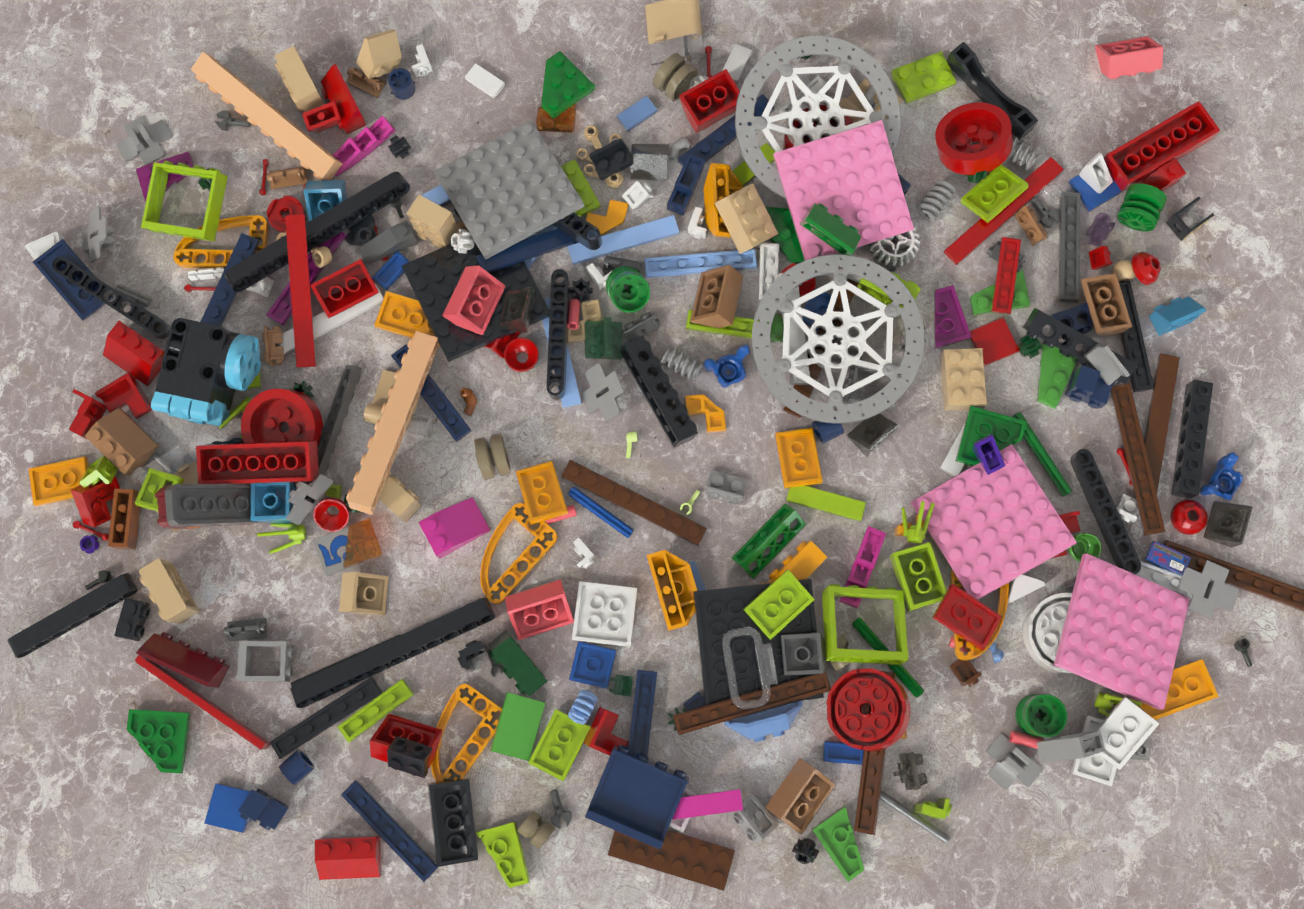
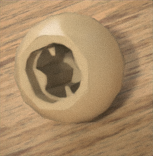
M1119 260L1113 266L1112 274L1116 273L1118 281L1133 280L1136 276L1132 268V261Z

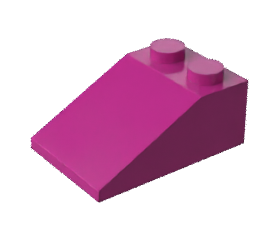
M473 497L438 511L418 522L435 555L439 559L491 531Z

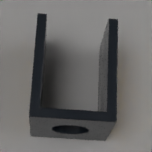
M1197 197L1176 212L1166 222L1180 241L1205 225L1214 216L1212 213L1191 229L1180 218L1183 213L1192 208L1201 199L1200 197ZM1176 223L1181 227L1182 231L1177 228Z

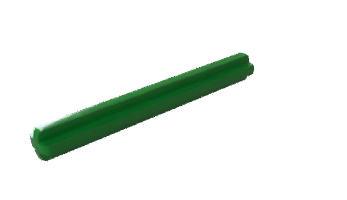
M1021 412L1012 416L1013 418L1026 421ZM1027 422L1023 436L1061 496L1068 495L1072 492V489Z
M860 617L852 623L854 628L874 650L889 651ZM887 664L916 698L924 693V689L903 665Z

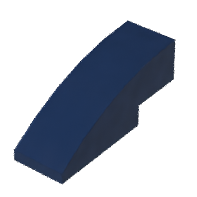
M690 153L688 154L667 202V210L684 216L706 163L705 159Z

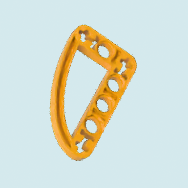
M237 216L219 220L217 231L250 226L249 236L255 239H263L262 245L258 246L256 252L268 246L269 223L263 216ZM260 221L264 224V225H260V232H261L262 234L259 233V229H258V227L256 226V225L259 224ZM200 226L196 229L202 230L203 226ZM184 237L175 248L173 260L178 266L183 268L224 267L225 269L233 250L189 249L199 239ZM185 255L187 258H192V261L190 259H183L182 262L179 258ZM199 255H206V260L203 263L197 262ZM218 255H224L222 263L218 264L215 262Z
M523 503L515 504L501 520L486 547L480 571L481 587L486 598L493 604H501L505 597L512 593L556 544L558 539L556 532L544 521L540 522L538 529L532 530L529 528V518L523 523L522 521L525 518L521 515L516 516L517 508L520 510L524 508L523 512L528 516L526 506ZM515 519L535 539L493 586L490 587L489 569L493 554L504 532ZM546 533H553V540H548L544 544L545 546H547L546 549H544L541 544L537 543L539 540L543 542L546 539L544 536ZM535 546L541 549V554L538 557H533L530 554V550ZM520 561L528 563L526 571L518 570L517 565ZM509 575L514 576L515 583L512 586L505 585V577ZM501 583L508 591L505 593L502 590L499 594L501 598L493 600L492 592H498L501 589L498 585Z
M951 570L950 585L954 584L957 587L964 589L960 583L955 584L959 580L955 576L954 572ZM1009 583L999 588L996 613L1001 615L1002 618L984 650L981 651L977 647L974 648V645L966 641L965 649L969 650V652L964 655L960 649L963 647L965 639L953 632L954 652L960 660L977 658L996 639L1006 614Z
M461 684L454 691L436 727L442 730L437 753L431 764L432 774L436 782L444 781L445 778L450 779L453 773H450L451 769L456 774L461 775L459 779H464L495 735L499 720H495L493 725H496L495 729L485 722L487 719L491 722L494 718L492 713L501 712L502 708L468 684ZM469 688L468 693L472 696L475 693L477 694L471 704L468 703L471 700L466 696L461 697V689ZM478 699L486 701L485 709L478 710L475 703ZM461 701L483 717V720L445 773L442 774L440 768V747L443 734L456 705ZM482 727L490 729V736L488 738L480 736L479 732ZM471 743L478 745L479 750L475 755H471L468 752V746ZM458 760H464L467 764L466 769L462 772L456 769Z

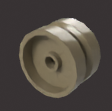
M678 53L672 54L663 62L653 79V86L661 92L665 91V96L673 102L679 99L680 94L689 90L691 80L698 74V69L691 63L685 64L686 59Z
M501 433L491 435V448L486 438L474 439L476 459L484 480L495 477V465L501 476L511 474L510 463Z

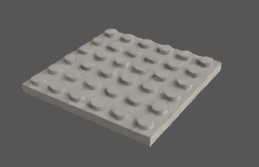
M532 120L434 171L485 260L584 207L583 201Z

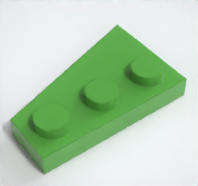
M1023 270L1017 272L1012 310L1028 308L1030 306ZM995 284L971 295L970 302L973 316L994 313L991 312Z
M1042 343L1037 401L1055 409L1074 369L1076 357L1070 355L1068 358L1059 353V348H1050Z
M844 806L812 830L842 875L849 882L864 871V866L858 846L856 845L848 813Z

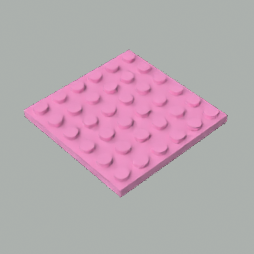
M882 120L773 154L805 261L819 256L839 253L799 224L814 203L817 205L818 203L823 204L828 208L827 212L831 215H838L844 220L843 223L848 227L851 225L859 231L858 234L862 237L857 247L914 230Z
M1012 444L999 451L1005 467L988 475L981 463L911 502L917 515L919 514L921 501L925 502L922 517L924 522L931 503H935L927 531L965 592L977 600L1077 543Z
M1083 554L1053 665L1162 710L1165 707L1190 598L1092 555Z

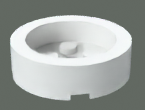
M1059 593L1040 600L1030 609L1023 625V640L1029 655L1044 669L1059 674L1072 673L1053 665L1072 593Z

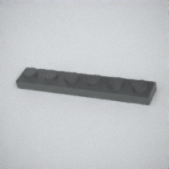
M1061 192L1059 301L1078 302L1080 300V193Z

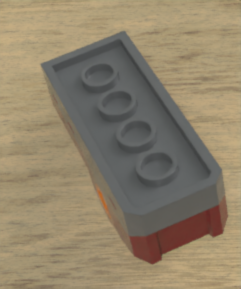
M174 484L160 488L155 493L159 512L157 524L163 528L193 529L208 526L259 523L250 520L251 484Z

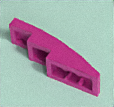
M381 116L370 128L365 127L354 139L349 138L333 154L335 158L343 163L335 174L336 177L369 155L396 131L386 117Z
M870 526L867 527L844 587L850 585H857L859 588L867 587L886 535L885 532ZM840 597L839 602L857 609L862 598Z
M740 789L683 796L679 801L672 820L743 810Z

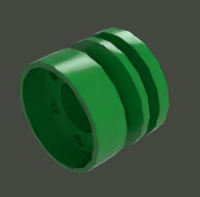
M1132 184L1125 194L1124 202L1121 204L1117 214V219L1121 224L1133 230L1142 232L1153 231L1157 226V221L1160 218V213L1163 211L1167 196L1164 192L1151 185Z
M621 266L614 269L606 279L605 289L607 295L619 310L626 313H634L641 310L647 304L650 298V288L637 269L630 266Z
M1031 694L1019 701L1015 710V718L1023 732L1033 736L1052 737L1058 735L1064 729L1067 723V711L1061 700L1053 695ZM1040 712V716L1036 718L1035 714Z

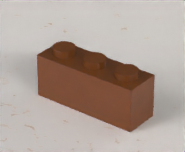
M114 489L108 547L118 550H136L140 506L135 504L139 492L134 489Z

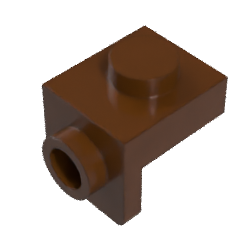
M959 659L948 666L961 686L968 685L971 687L979 682L978 677L982 675L976 671L970 660Z

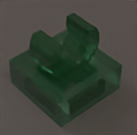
M615 675V677L610 678V681H615L614 689L610 688L609 691L614 693V695L631 697L633 677Z

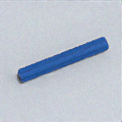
M572 487L569 490L568 495L619 533L626 538L632 535L633 529L583 492L576 487Z

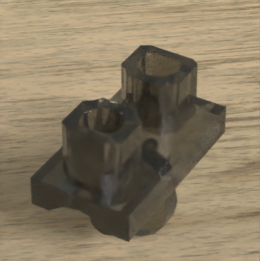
M914 752L899 754L900 763H897L899 771L893 772V775L900 776V781L905 783L906 790L921 789L922 785L928 783L926 774L918 773L917 766L923 765L924 762L922 754H914Z

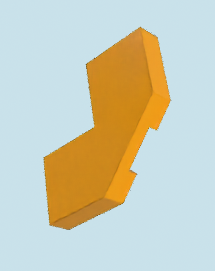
M610 199L606 216L588 212L586 221L597 227L602 236L612 228L624 223L628 203Z
M704 394L685 396V406L688 410V415L705 414L707 432L726 431L724 410L715 405Z

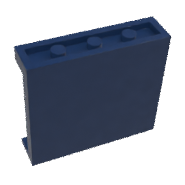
M614 745L585 818L657 849H661L684 789L689 783V777L682 770L675 769L673 771L667 768L668 765L663 762H652L648 756L642 753L636 755L623 745H619V747Z

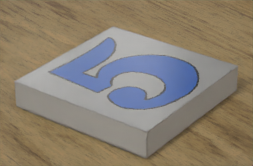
M350 526L313 540L327 577L364 562Z

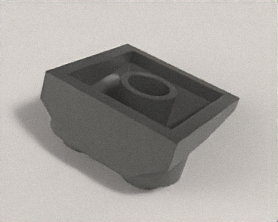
M822 632L781 635L784 675L825 673V643Z

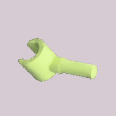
M636 431L627 433L626 458H631L632 442H638Z
M696 490L689 501L681 505L680 510L685 505H688L690 510L687 514H690L692 512V505L700 491Z

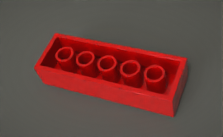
M1200 101L1106 154L1104 160L1111 177L1123 192L1130 185L1141 182L1176 158L1178 160L1211 141L1220 132V129Z
M317 440L206 444L196 446L198 484L314 481L319 476Z

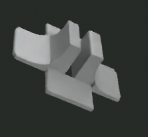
M141 116L124 125L129 136L117 143V148L126 162L140 155L144 164L148 165L165 156L160 144L171 139L172 135L163 120L148 125L144 116ZM139 134H142L144 140L150 147L146 149Z
M100 206L90 211L89 227L83 231V252L85 253L89 250L90 263L101 257V247L107 248L114 243V237L109 236L114 233V227L107 225V216L101 217Z
M598 363L586 371L585 375L590 388L584 391L582 395L590 414L600 408L604 420L609 421L621 412L617 398L623 395L624 388L616 370L607 375L601 363ZM605 393L598 398L597 394Z
M320 474L309 485L301 481L298 482L296 485L298 487L297 490H292L289 494L291 497L288 502L293 504V508L286 519L300 525L309 512L311 514L314 513L316 505L321 500L329 498L324 493L331 486L333 480ZM306 496L315 499L314 503L309 501Z
M1206 560L1202 573L1186 567L1178 589L1192 595L1188 609L1210 619L1216 606L1231 612L1239 595V590L1225 584L1229 570Z
M1002 733L986 751L998 761L988 775L1003 789L1007 790L1016 779H1019L1029 788L1043 771V768L1032 760L1038 749L1011 743ZM1009 752V753H1010L1011 755H1013L1018 761H1020L1024 766L1021 767V766H1020L1016 761H1014L1010 756H1006V754Z

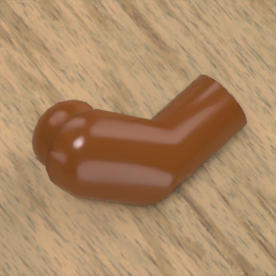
M462 388L460 396L466 403L463 413L472 416L477 404V398L471 389Z

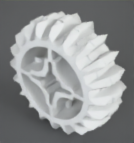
M916 227L912 231L902 233L905 237L899 234L870 243L872 245L870 246V251H875L873 257L879 256L878 263L884 260L885 266L888 263H891V266L894 267L896 263L900 267L903 266V262L908 264L910 259L915 258V253L919 251L917 247L920 245V241L917 240L919 234H914ZM893 238H894V241H896V243H897L896 247H895V244H893V242H892ZM909 247V249L902 254H897L899 249Z

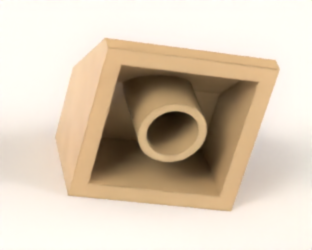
M395 29L365 37L356 64L368 79L380 77L399 68L402 55Z
M360 572L343 573L339 612L385 615L389 576Z

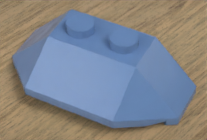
M802 700L725 721L724 725L749 740L754 739V743L766 740L765 736L773 734V737L785 735L784 730L790 728L803 705Z

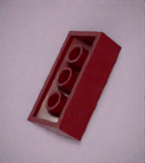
M162 632V634L154 633L136 652V654L207 687L219 688L230 667L224 664L226 660L217 656L211 658L207 656V651L200 648L194 650L190 648V643L179 640V642L172 640L174 636L166 632Z

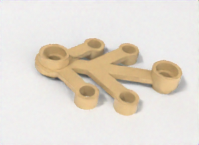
M594 125L587 126L584 130L585 139L592 142L595 150L602 148L598 139V128ZM589 130L595 131L593 134L588 133ZM612 134L610 136V143L614 138L620 139V135ZM580 148L577 150L578 160L594 163L586 149ZM585 153V156L580 157L579 154ZM585 165L584 173L586 176L599 178L594 165ZM588 168H592V169H593L592 172H587L586 170H587ZM621 171L604 179L606 185L610 188L620 187L623 183ZM615 176L617 180L612 181L611 177Z

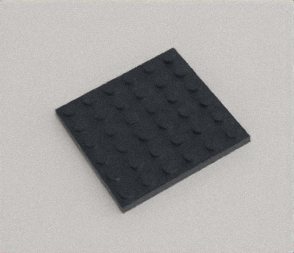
M474 243V247L471 250L467 249L466 254L458 253L449 244L402 265V269L435 336L438 337V343L448 362L549 317L550 310L524 261L489 273L506 287L483 335L459 327L442 316L465 267L479 266L476 256L482 253L476 243Z
M812 579L798 580L813 597ZM771 583L693 591L705 705L810 675H784L781 635L817 632L814 601L770 640L743 609ZM820 693L796 701L824 698V694Z

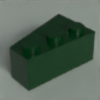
M507 629L488 644L492 652L490 656L496 664L501 663L505 667L503 672L509 679L512 677L517 682L515 686L521 694L526 693L530 696L547 682L545 676L526 655L521 646L516 643Z

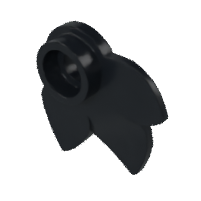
M370 215L349 228L350 233L346 235L345 240L351 245H358L360 243L366 244L375 238L374 217ZM370 233V237L366 239V235Z

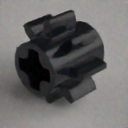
M396 135L390 139L391 145L388 148L395 158L400 156L404 159L410 155L408 150L411 147L404 136L399 138Z
M580 278L578 281H573V287H570L569 291L573 294L572 299H577L582 303L586 299L590 300L589 294L593 293V288L590 287V281L586 282Z
M804 838L802 840L798 839L792 852L796 853L795 858L798 862L808 864L809 862H814L819 850L815 849L816 844L813 840Z

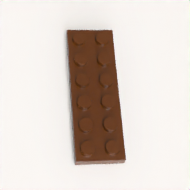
M614 830L608 856L724 891L735 850L671 830H667L661 849H657Z

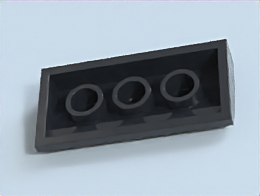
M469 778L427 783L437 866L441 867L478 860Z

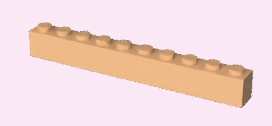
M202 52L191 68L199 81L209 84L208 88L216 94H221V99L230 105L232 103L235 106L234 110L241 115L245 114L248 117L247 121L254 126L258 125L261 127L260 131L264 135L273 137V142L281 148L285 147L287 149L286 153L294 159L298 158L304 168L314 171L313 175L321 181L323 179H333L343 163L213 56Z
M416 331L414 337L409 339V350L402 357L401 364L403 365L401 370L398 369L395 374L396 382L394 387L391 386L389 389L388 402L382 406V417L375 424L374 431L376 432L374 437H370L367 447L369 449L367 454L362 456L360 472H356L353 480L355 483L353 489H349L346 500L351 509L373 515L439 347L438 337Z

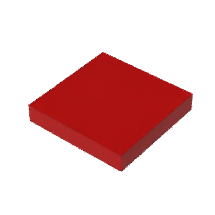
M1004 317L970 331L972 336L970 339L974 347L982 348L984 366L1019 352V348Z

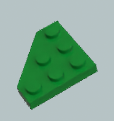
M561 51L546 60L541 101L542 108L554 119L595 90V85Z
M765 206L778 232L770 240L774 244H779V250L786 255L790 263L799 264L805 261L790 210L788 208Z
M970 406L955 461L970 466L979 464L980 462L973 452V444L990 434L993 435L999 451L1011 444L1015 445L1023 440L1027 421Z
M129 709L126 730L130 735L134 736L142 750L156 764L158 770L163 773H183L190 713Z

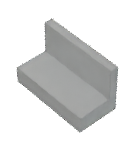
M1098 343L1084 355L1095 370L1101 371L1099 376L1107 385L1112 384L1121 375L1125 377L1130 375L1105 344Z

